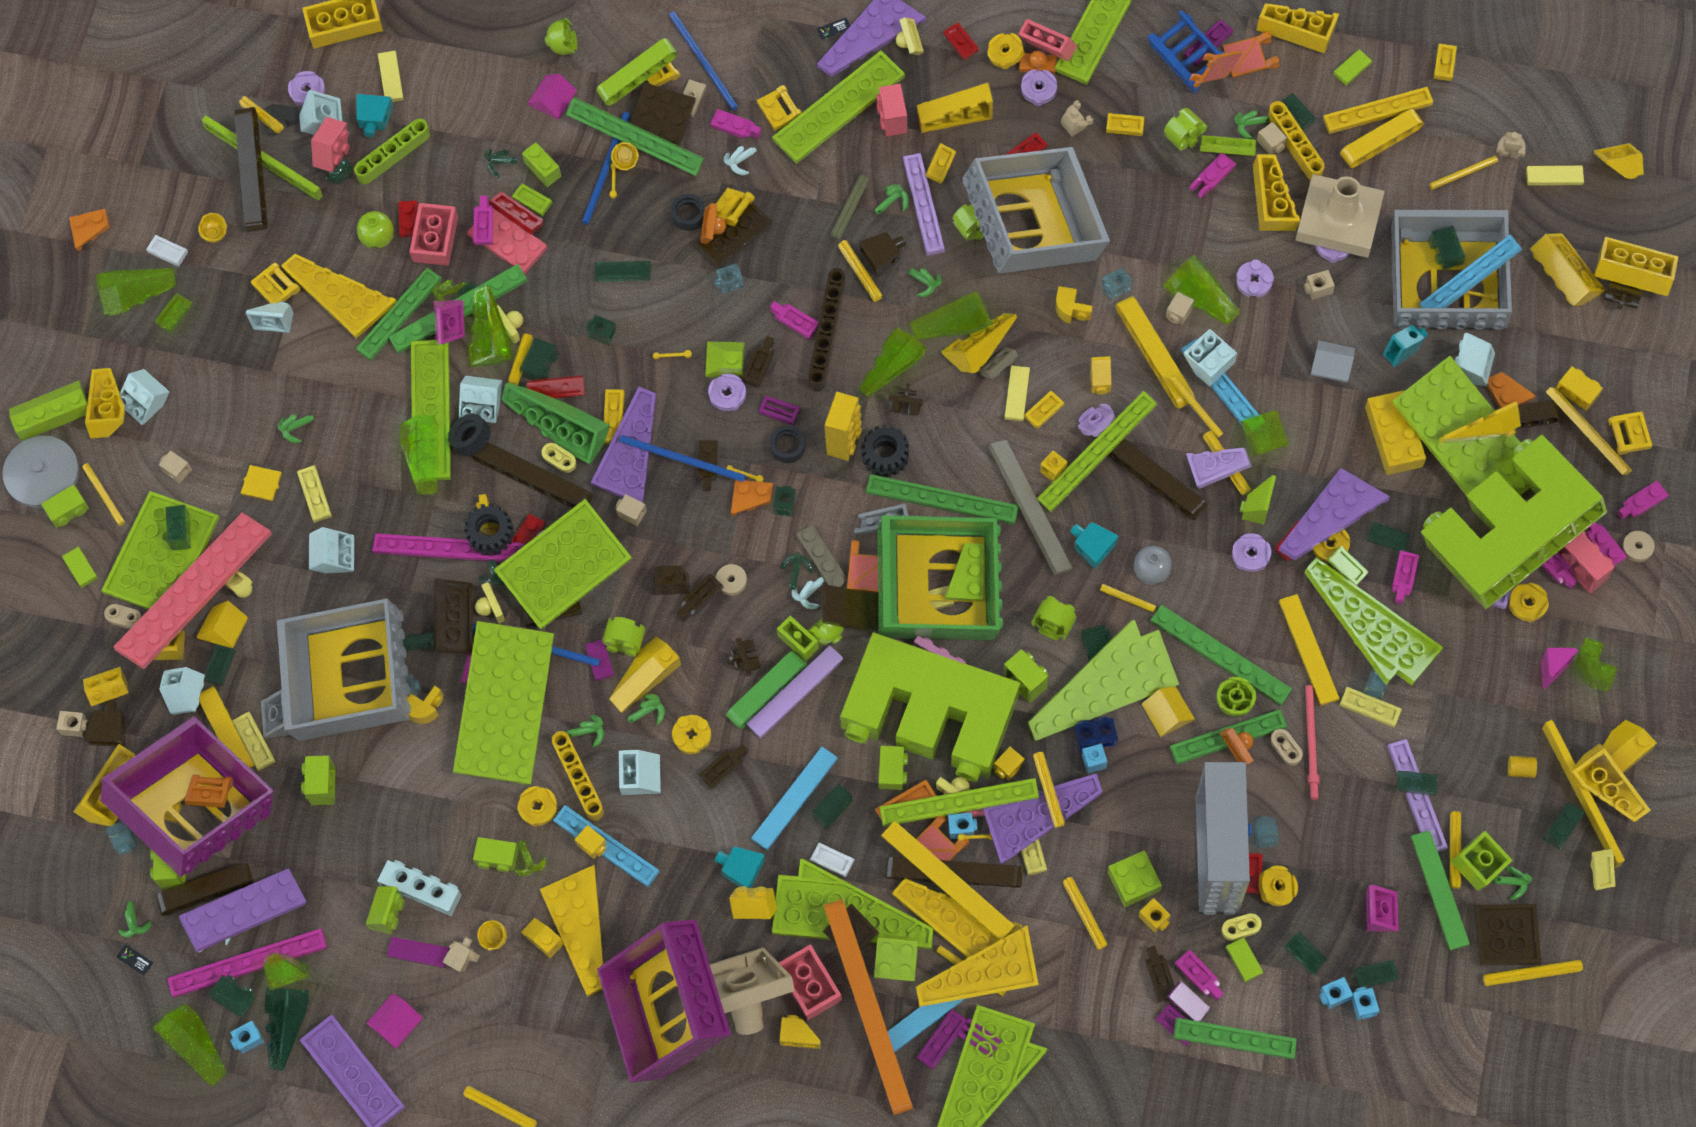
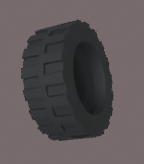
M466 414L451 426L448 433L449 444L460 455L471 456L481 451L487 445L490 439L491 428L478 414ZM476 428L474 435L470 439L463 441L464 436L470 430Z

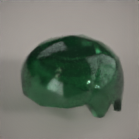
M343 158L336 169L330 171L325 178L337 185L344 183L350 177L352 171L350 161Z

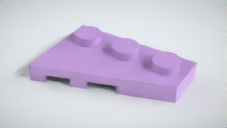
M1245 448L1186 454L1199 489L1252 467Z

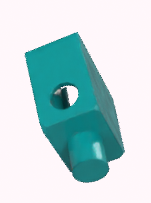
M357 94L356 105L359 128L364 129V136L374 137L375 130H385L394 106L392 99L388 96Z
M1411 325L1394 334L1390 338L1383 355L1395 368L1419 350L1424 339L1428 336L1424 328L1417 330L1415 326Z
M1093 522L1086 529L1075 524L1070 531L1072 535L1077 537L1074 544L1075 550L1094 569L1100 565L1118 543V535Z
M733 847L729 855L719 851L715 862L724 865L722 875L738 887L752 888L765 862V856L762 853Z

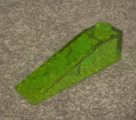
M173 268L115 270L96 274L98 292L105 316L124 313L130 307L138 303L142 304L145 302L144 300L154 295L158 296L176 286Z
M486 285L474 291L472 313L475 316L474 325L470 327V332H473L472 343H469L468 346L470 367L498 365L512 359L509 337L491 287Z
M974 291L910 322L917 340L976 333L993 325L980 291Z
M435 415L414 416L400 424V444L418 494H437L438 423Z

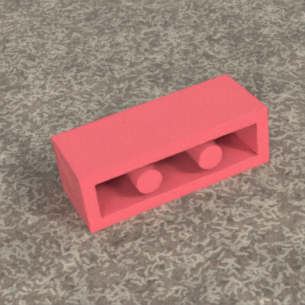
M1026 19L1018 33L1025 43L1068 62L1077 48V45L1070 37L1029 19Z

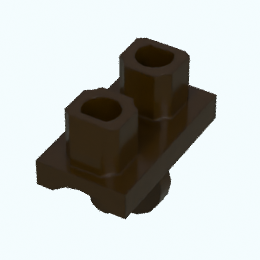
M1612 282L1609 283L1604 300L1618 303V309L1622 310L1623 305L1637 309L1643 292L1632 286L1627 288L1623 287L1622 284Z
M906 384V389L898 388V393L905 394V396L889 395L891 412L901 413L902 403L909 404L908 414L918 415L924 400L909 397V395L917 396V390L910 389L911 384Z
M741 638L736 639V645L739 654H736V650H731V657L727 659L728 665H734L737 670L741 668L740 662H742L746 677L752 675L751 671L761 668L758 656L747 658L746 655L756 651L753 639L742 641Z

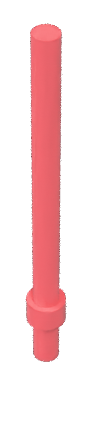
M1309 685L1305 686L1309 775L1307 779L1308 785H1310V799L1316 800L1318 799V784H1320V780L1317 774L1313 686Z

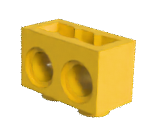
M121 667L83 679L84 691L91 706L129 693L127 680Z

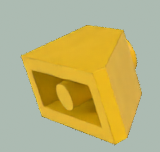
M1110 356L1091 358L1090 381L1092 394L1104 395L1111 392Z
M536 918L521 932L550 959L564 945L562 939Z
M787 1015V1018L782 1017L780 1046L821 1049V1041L803 1019H799V1016Z

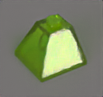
M1277 409L1241 421L1253 457L1289 445Z
M272 953L266 956L267 959L264 960L263 965L270 990L309 977L310 966L287 954Z

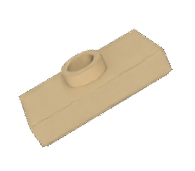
M689 79L683 94L696 98L691 117L694 118L706 90V84Z

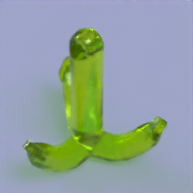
M446 280L443 284L438 282L433 288V294L437 296L438 301H446L443 296L469 287L468 282H462L451 286L452 280Z
M523 840L519 841L518 845L527 868L525 870L514 869L515 873L525 877L532 872L542 870L546 865V857L539 864L535 865L527 844Z

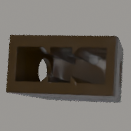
M887 232L859 242L860 252L877 277L900 260L899 249L906 246L902 236L892 240Z
M667 565L655 567L653 595L690 593L689 574L683 566Z
M105 701L104 710L93 711L84 738L88 745L117 747L120 744L126 747L125 717L121 712L116 711V702Z

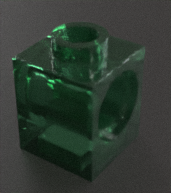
M596 314L592 320L588 321L586 326L589 338L608 346L617 331L615 322ZM600 327L604 328L602 331H596Z
M786 485L776 487L773 506L774 515L793 517L796 489ZM782 498L790 499L788 502L780 501Z

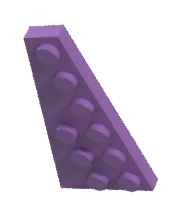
M873 0L817 63V68L832 77L848 68L856 60L865 58L866 54L872 51L875 52L895 40L897 34L903 31L900 19L904 17L914 19L917 25L924 23L926 17L901 0Z
M638 387L591 481L592 486L621 498L626 494L643 503L649 451L621 443L619 440L621 435L648 444L651 443L656 393Z
M1340 468L1281 544L1279 551L1293 560H1297L1311 551L1314 546L1325 542L1333 534L1339 533L1358 521L1367 512H1372L1378 505L1389 501L1390 496Z
M1097 774L1054 786L1064 820L1102 794ZM1043 790L1038 791L1039 799L983 809L1000 864H1004L1055 828Z

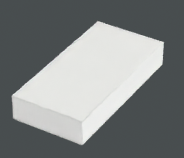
M157 235L154 236L146 249L148 253L178 267L188 253L187 249Z
M818 843L810 862L846 878L854 863V859Z

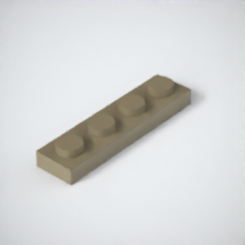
M811 525L798 532L796 537L824 578L826 584L847 588L848 579L814 526Z

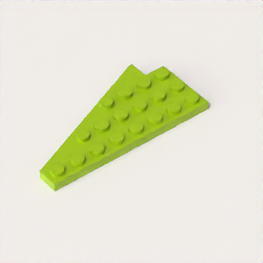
M1317 557L1306 568L1304 572L1386 685L1395 675L1413 685L1443 649L1437 642Z
M1135 620L1129 621L1027 722L1033 739L1037 741L1153 695L1161 688L1179 685L1160 631L1155 630L1141 636Z
M800 859L798 877L778 875L777 910L774 913L772 935L830 940L823 933V930L830 924L824 905L843 899L846 908L852 903L878 930L879 934L919 938V949H932V927L804 859ZM878 935L868 944L877 945Z
M977 1005L937 1127H982L1046 1054L1047 1048L1030 1043L1035 1023ZM976 1023L983 1027L982 1032L975 1028ZM984 1029L993 1034V1036L986 1035ZM973 1031L987 1041H980L972 1035ZM997 1037L1002 1042L999 1045L991 1038ZM970 1039L978 1043L977 1047L969 1043ZM990 1043L997 1047L995 1051L992 1050ZM980 1045L989 1051L987 1055L978 1049Z

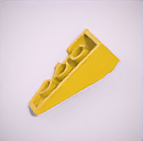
M111 368L92 369L85 424L90 439L109 437L124 423L125 407Z
M1600 743L1585 753L1571 770L1585 789L1598 796L1632 821H1637L1651 811Z
M118 744L73 812L90 823L113 827L118 817L101 802L102 778L129 761L135 754Z

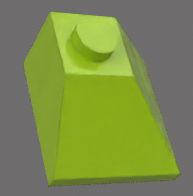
M707 341L705 376L721 377L722 374H734L742 378L745 342Z
M1272 475L1247 495L1246 501H1242L1240 512L1243 513V520L1264 525L1276 476Z

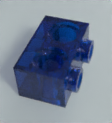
M1104 716L1098 718L1097 721L1089 722V720H1083L1074 726L1079 752H1082L1084 748L1102 744L1103 748L1117 746L1118 736L1113 718ZM1107 728L1110 730V733L1104 735L1100 730ZM1088 732L1091 734V737L1084 738L1081 736V733Z

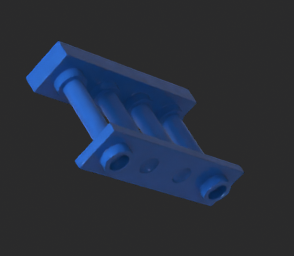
M1180 10L1178 12L1180 21L1162 36L1157 37L1154 33H1151L1147 38L1149 45L1195 94L1200 90V86L1194 87L1195 81H1189L1192 75L1188 71V67L1208 51L1214 55L1223 54L1224 52H1219L1196 27L1192 17ZM1186 26L1192 32L1173 49H1168L1165 46V42ZM1195 39H1198L1204 45L1184 62H1180L1176 58L1177 54ZM1206 65L1196 74L1203 75L1208 66Z

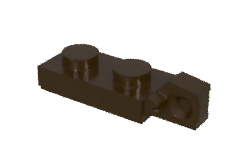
M767 336L763 345L759 344L756 346L742 376V381L760 387L774 356L775 349H772L774 338Z
M699 440L698 460L717 466L718 440ZM698 468V480L703 481V491H711V481H716L717 474Z
M708 574L682 599V608L676 613L683 622L691 615L694 617L724 586L714 576Z
M743 744L736 750L733 748L727 749L698 775L699 778L711 790L715 789L744 762L742 758L748 753V749Z
M1156 946L1148 947L1146 951L1149 959H1146L1145 962L1157 1002L1168 1001L1170 999L1167 996L1175 985L1166 958L1163 955L1158 956Z

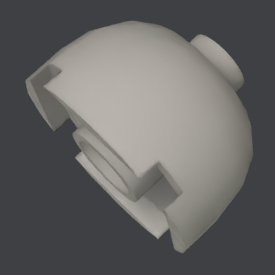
M1155 545L1146 546L1141 549L1135 556L1133 564L1137 578L1149 585H1156V583L1166 581L1172 569L1171 557L1168 552L1162 547Z

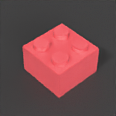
M901 84L879 87V94L876 95L877 112L880 114L881 130H885L886 137L907 133V112Z
M330 117L325 118L311 139L313 167L334 172L336 167L340 166L343 156L347 155L350 147L348 144L349 131H347L346 122Z

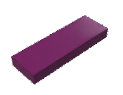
M1220 19L1204 35L1218 48L1233 34L1234 30ZM1197 40L1184 53L1183 57L1189 58L1204 45ZM1205 54L1193 63L1195 67H1198L1203 62L1202 59Z
M391 937L387 957L446 969V964L443 961L450 948Z
M951 1009L921 1050L917 1059L934 1070L957 1038V1033L967 1023V1019Z

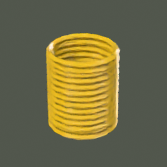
M1509 757V777H1536V757Z

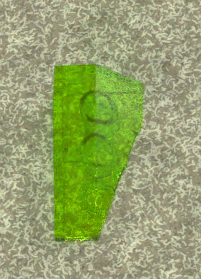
M1194 254L1163 284L1174 296L1179 292L1193 299L1194 308L1207 312L1208 315L1227 325L1241 312L1208 268Z
M896 327L882 345L884 350L881 356H876L874 360L876 365L874 369L868 371L859 391L868 397L913 366L923 357L927 348L913 335Z
M187 1003L167 1013L153 1027L211 1087L227 1073L201 1017Z

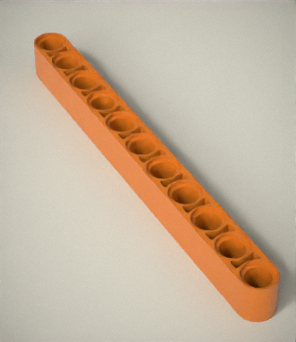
M840 899L825 904L824 908L893 1114L897 1115L912 1110L913 1106L844 901Z

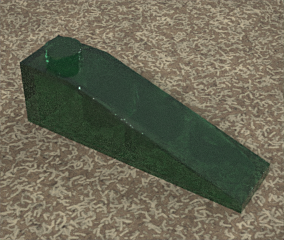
M267 987L265 1014H269V1024L266 1025V1032L270 1033L271 1040L267 1045L269 1069L284 1071L307 1012L309 990Z

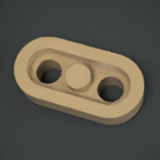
M118 604L109 605L104 612L105 618L109 623L131 629L142 617L138 610ZM113 611H117L115 615H111ZM135 616L133 620H129V618Z
M1284 729L1275 730L1271 736V744L1287 765L1294 766L1299 764L1303 753L1288 731ZM1281 738L1284 740V742L1278 743L1277 739ZM1294 754L1295 758L1291 759L1288 755Z

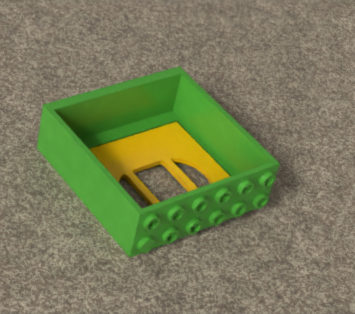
M882 515L877 527L879 635L903 639H916L917 636H920L921 638L994 641L1003 627V619L999 617V610H1002V599H999L1002 581L998 577V573H1001V562H998V555L1001 554V544L998 543L1001 527L997 525V518ZM896 534H905V535H897V567H896ZM956 536H980V537H956ZM965 543L984 544V599L982 602L944 600L946 595H930L928 593V570L955 571L957 565L929 563L934 555L946 550L961 553ZM930 601L972 602L973 605L962 614L946 615L937 611L930 604Z

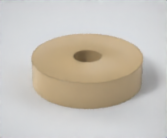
M1642 531L1629 533L1622 543V551L1633 562L1648 560L1655 547L1651 536ZM1635 545H1640L1641 549L1636 548Z
M725 565L716 575V579L724 586L721 592L725 595H737L747 585L746 573L738 565ZM729 578L735 579L733 582L728 581Z

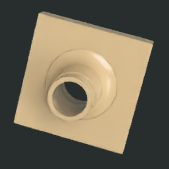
M1312 174L1295 241L1368 258L1385 191L1362 186L1352 177L1345 176L1336 180Z
M765 948L710 964L724 1013L731 1012L736 1032L742 1035L754 1034L763 1029L762 1001L794 991L792 976Z

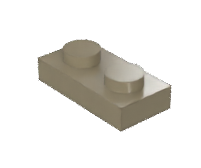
M1004 347L979 372L986 378H996L1019 355L1014 349Z

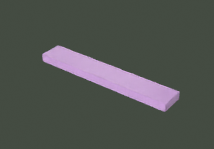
M921 153L903 156L926 255L943 253L945 248L928 180L925 176L926 172Z
M828 646L747 723V726L761 739L827 677L844 658L831 646Z
M1407 739L1388 744V750L1419 832L1422 833L1430 830L1437 851L1447 850L1448 846Z

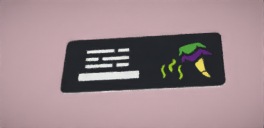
M845 17L819 27L817 31L821 39L824 40L847 31L850 24Z
M124 945L116 956L142 975H146L153 965L152 961L128 945Z

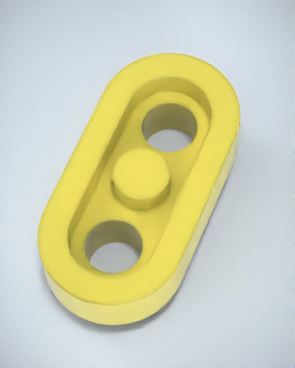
M548 443L542 448L543 459L561 472L570 473L576 468L575 457L557 444ZM550 453H555L554 456H549ZM566 462L570 463L569 466H564Z
M1252 913L1229 919L1222 926V934L1227 940L1231 941L1254 935L1261 928V919ZM1249 922L1253 923V924H1254V927H1253V928H1249V927L1247 926V923H1249ZM1233 928L1235 930V933H1229L1228 929Z

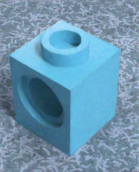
M1102 744L1082 750V758L1087 774L1106 769L1107 759Z
M972 813L948 815L950 839H958V835L961 833L964 835H974V831L977 830V821L972 819ZM961 822H964L968 825V827L966 829H960L957 825Z
M1344 977L1323 986L1320 990L1321 994H1319L1323 1005H1327L1328 1009L1343 1004L1353 997ZM1330 991H1338L1340 997L1333 998L1330 995Z
M1361 987L1355 989V992L1352 993L1351 1001L1357 1020L1377 1016L1379 1008L1373 988ZM1359 999H1367L1369 1006H1362Z
M253 1021L230 1032L233 1037L230 1041L234 1049H239L243 1054L264 1043ZM245 1034H250V1039L247 1042H241Z

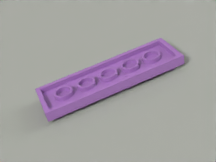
M288 868L179 916V920L196 952H199L306 905V900Z
M330 1015L300 1039L367 1127H382L405 1109V1106L333 1015Z

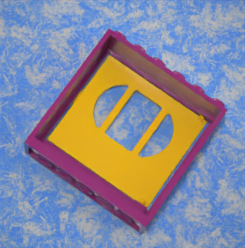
M192 717L103 777L101 802L182 877L186 873H191L201 862L208 861L215 852L222 851L232 840L236 841L246 830L253 829L260 820L267 819L271 814L274 790L198 719ZM193 774L210 778L232 777L233 785L227 797L231 808V815L228 818L217 807L205 806L222 822V824L205 836H202L173 809L174 806L185 799ZM168 813L197 841H185L173 836L165 826V814Z
M696 919L663 922L597 968L630 1083L663 1079L731 1035ZM666 971L674 977L673 981L651 995L653 982L660 972ZM675 987H678L684 1012L660 1027L653 1003ZM687 1019L684 1034L679 1041L673 1043L664 1037V1033Z

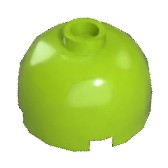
M567 18L553 22L548 27L547 36H545L546 45L559 55L576 53L574 50H577L575 30L571 31L569 26L572 23Z
M371 211L359 219L357 235L364 246L368 248H383L393 239V224L384 213Z
M822 618L807 631L818 640V644L826 645L832 642L834 645L842 639L840 634L844 631V627L825 624Z
M1231 677L1222 682L1217 691V704L1220 710L1231 717L1246 715L1253 708L1256 701L1255 689H1253L1248 680L1241 677Z

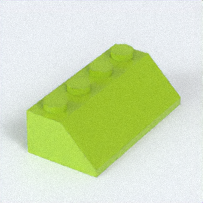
M76 381L10 408V419L16 434L21 441H24L86 416L88 400L80 381Z

